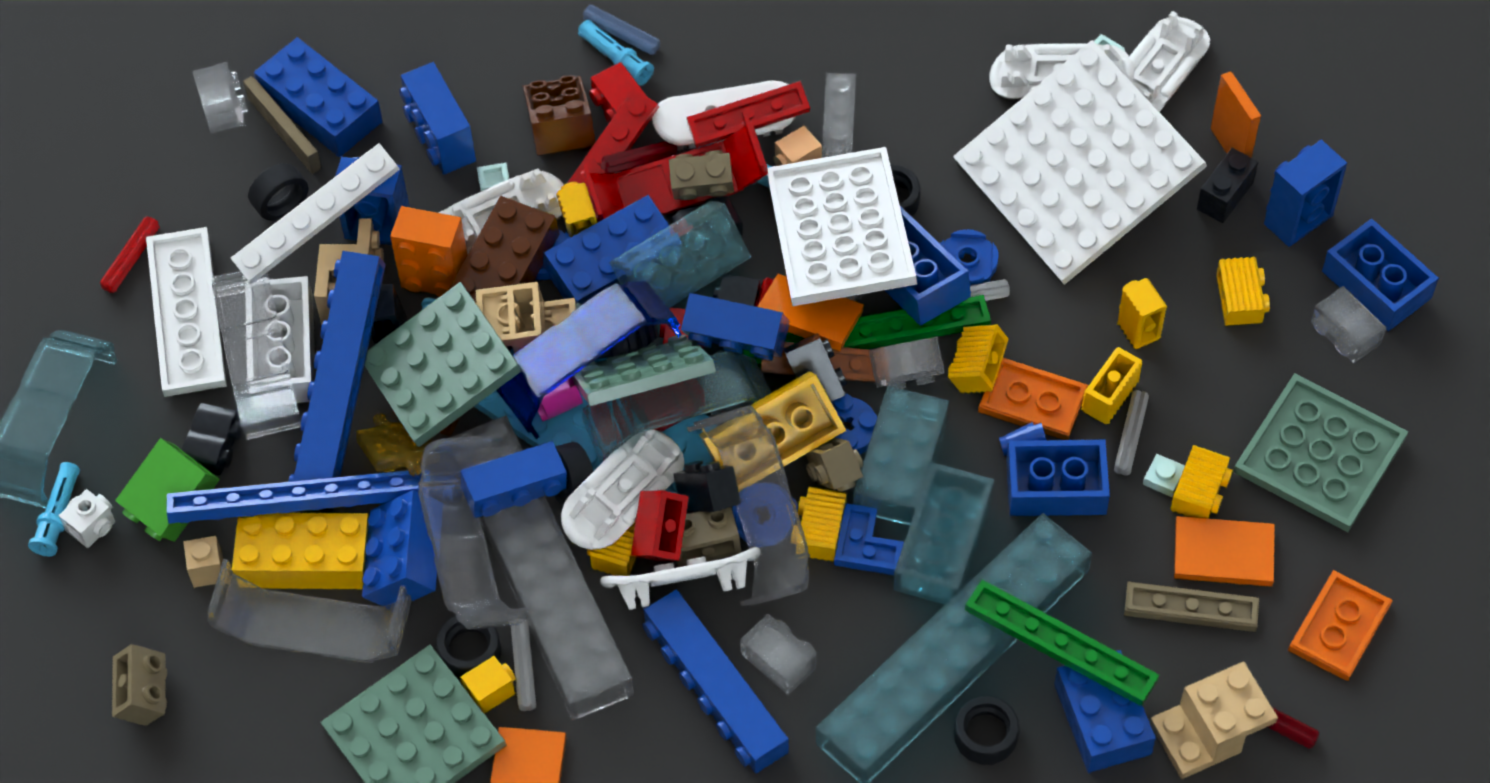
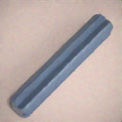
M588 5L583 12V19L585 21H592L598 28L650 55H654L660 48L659 39L593 5Z

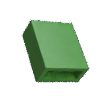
M160 438L115 501L124 507L122 514L135 523L139 521L147 526L144 531L158 541L165 538L175 542L188 523L168 524L167 493L213 489L220 479L178 446Z

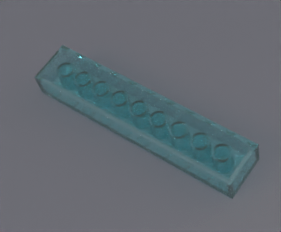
M1042 513L816 726V744L859 783L871 782L1018 640L965 611V604L980 581L983 579L1046 613L1089 572L1092 552Z

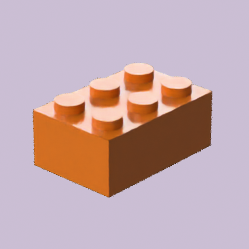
M405 206L400 207L390 238L401 287L412 292L422 291L440 297L449 290L468 255L461 217Z

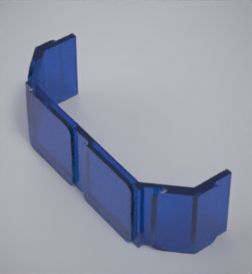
M646 281L627 282L625 285H617L615 283L612 286L606 287L574 310L561 323L552 326L517 351L513 357L522 371L496 391L527 433H531L537 440L540 436L531 423L545 395L641 326L667 324L674 334L680 337L682 335L678 329L680 324Z

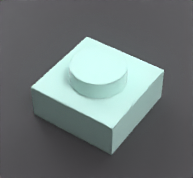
M1156 454L1144 477L1143 485L1173 497L1185 465Z

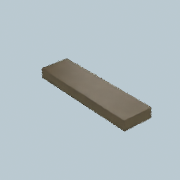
M251 76L244 80L243 83L248 100L311 174L319 171L321 164L318 152L254 77Z
M1127 582L1124 616L1256 632L1258 597Z

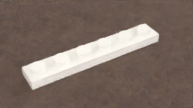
M378 143L231 257L232 261L247 280L253 284L399 171L398 165L381 144Z

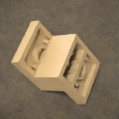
M359 218L357 244L319 245L314 298L321 325L324 320H328L330 308L327 307L328 295L330 290L335 288L337 278L334 277V267L337 259L341 260L342 251L380 256L384 261L383 248H379L380 234L379 231H374L372 219Z
M538 282L476 290V304L506 347L512 346L518 364L554 347L558 348L563 359L580 357V348L572 320L573 316L577 314L575 298L544 302Z
M1243 661L1184 687L1180 705L1150 717L1149 722L1181 779H1184L1240 754L1246 736L1275 724L1278 717Z

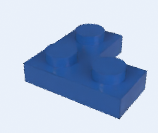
M846 503L834 566L898 576L904 542L873 537L878 508Z

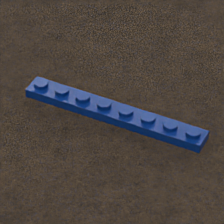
M428 469L167 493L168 524L189 523L191 521L210 519L221 520L241 516L253 517L272 513L285 514L293 511H316L324 508L353 507L375 503L384 504L411 490L431 498Z

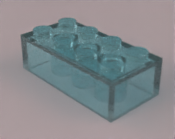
M709 201L609 263L627 297L638 296L649 299L654 318L688 297L689 293H695L751 258V255L726 205Z
M887 386L864 458L863 467L861 468L863 477L858 479L854 490L853 504L878 508V518L916 526L948 421L949 400Z
M931 463L894 571L893 590L957 607L992 500L994 479Z

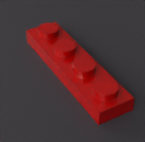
M801 81L688 116L686 121L695 147L698 148L726 139L744 126V116L746 115L752 120L754 128L758 129L810 112V105Z
M633 88L568 183H584L581 171H584L582 166L584 164H587L590 173H605L604 169L600 167L602 158L607 155L630 150L659 109L658 103Z

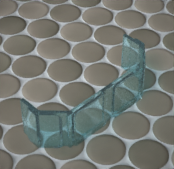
M61 329L51 333L49 338L43 337L24 373L22 383L0 423V496L46 508L48 504L44 493L48 456L94 359L112 364L117 362L112 342Z
M733 351L721 352L710 356L714 361L715 373L593 406L588 404L583 408L582 419L600 462L602 463L613 451L620 448L635 434L746 401L755 403L772 392L756 359L743 354L735 355Z

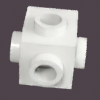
M87 489L81 495L74 497L68 503L67 508L58 515L65 531L86 548H89L98 538L105 536L115 523L111 512L113 508L111 503L101 494L95 496Z

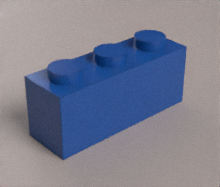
M553 441L461 470V488L474 519L481 516H493L500 510L512 506H523L531 500L543 496H554L566 489L567 471Z

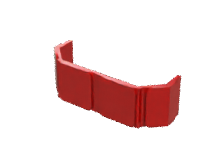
M748 115L744 116V126L725 140L681 153L692 154L693 157L705 156L707 152L715 150L729 153L734 193H728L724 196L742 191L748 185L757 182L768 174L767 165L753 122L749 119ZM677 155L615 174L590 173L587 164L582 165L584 170L581 171L597 223L649 195L662 215L703 204L712 196H700L692 200L674 199L671 189L669 159H675Z

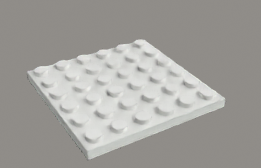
M1093 40L953 156L957 163L1064 285L1207 167L1206 162Z

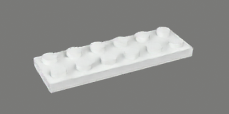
M207 227L146 237L161 385L164 397L227 387Z

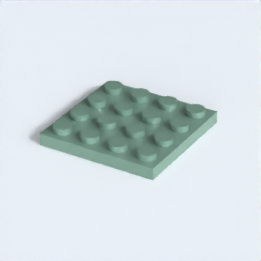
M461 282L367 350L364 364L418 447L522 371L515 358Z
M686 335L673 336L668 339V343L656 346V343H651L636 352L609 357L595 362L594 359L583 360L576 363V368L569 369L574 384L589 406L716 372L713 359L696 342L688 340Z
M1294 373L1235 464L1233 472L1348 533L1406 440L1409 431Z
M428 645L320 722L364 783H455L506 746L503 737L431 645Z

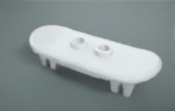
M1172 11L1168 18L1160 20L1150 30L1130 55L1135 74L1132 83L1159 112L1209 49L1210 38L1207 31L1192 20L1177 17V13Z
M1086 44L1006 45L1005 51L996 58L989 74L991 87L998 96L1005 99H1022ZM1097 44L1124 75L1133 82L1135 75L1134 65L1129 55L1117 46Z
M765 81L669 97L658 104L659 109L652 117L653 126L662 139L677 145L678 151L684 150L685 145H689V149L696 148L686 117L789 84L782 81ZM795 117L755 129L756 134L770 136L771 131H775L776 134H782L783 129L791 124Z
M535 169L465 198L438 213L461 217L468 254L500 195L555 215L556 220L562 217V212L556 193L558 190H561L564 184L553 174Z
M653 428L637 430L624 440L565 501L561 512V525L570 541L581 548L589 550L603 549L615 543L636 521L640 491H666L675 481L673 473L683 471L684 456L677 443L665 433Z
M753 547L737 555L706 562L705 556L686 560L687 566L674 568L673 563L654 566L655 572L642 575L603 576L600 579V583L606 588H613L617 585L629 610L636 609L635 590L637 591L638 598H640L641 606L647 607L650 605L649 583L651 587L708 577L717 573L723 592L732 590V578L735 580L736 588L740 589L745 587L747 560L753 561L757 559L761 554V550L758 547Z

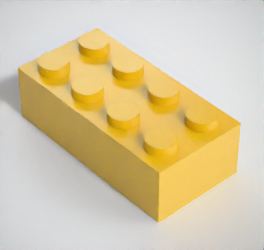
M809 371L699 434L713 461H719L721 466H733L738 491L741 492L746 487L753 485L847 430L816 374Z
M272 513L253 517H238L232 562V573L237 587L251 589H363L365 548L369 526L368 513Z

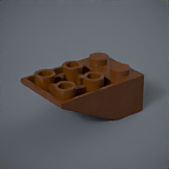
M566 75L558 80L547 82L536 80L529 85L523 86L537 155L590 147L596 143L592 115L581 76Z

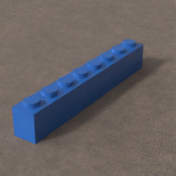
M342 251L341 260L337 259L335 263L334 277L337 279L334 290H330L328 295L327 307L330 308L328 320L323 321L321 327L323 344L321 351H317L315 355L314 368L317 370L315 381H311L308 387L307 398L310 400L308 412H304L301 419V431L304 432L302 441L297 443L294 452V461L297 462L295 473L290 475L288 482L341 477L386 266L380 256Z

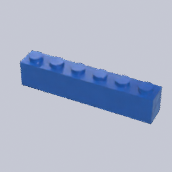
M674 590L644 609L645 623L642 626L647 636L652 641L656 639L662 646L660 650L669 665L675 664L679 669V677L683 685L688 690L693 688L699 697L697 701L702 711L707 716L712 714L718 722L716 723V728L725 741L729 739L736 747L734 749L735 754L741 764L745 767L749 765L756 774L788 754V737L678 590Z

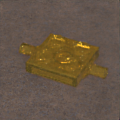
M378 413L374 415L373 423L376 426L356 430V442L377 472H391L397 468L405 467L411 476H415V474L418 476L422 472L423 465L438 461V448L431 439L418 447L401 422L391 423L383 413H380V416Z

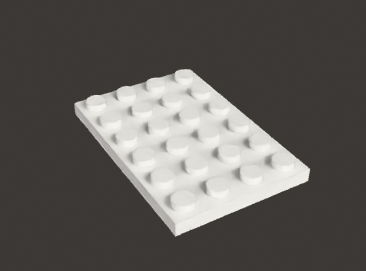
M886 147L767 168V177L792 306L917 285L915 269Z

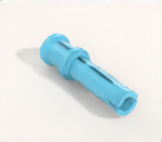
M586 20L580 25L578 35L612 60L614 65L621 62L639 86L644 85L651 78L654 66L650 62H644L637 57L635 50L624 48L590 20Z
M62 462L60 464L46 510L37 518L38 528L35 537L30 539L28 547L38 555L49 557L57 553L58 547L56 543L59 534L64 531L63 524L58 515L67 508L77 476L80 473V468L73 463Z

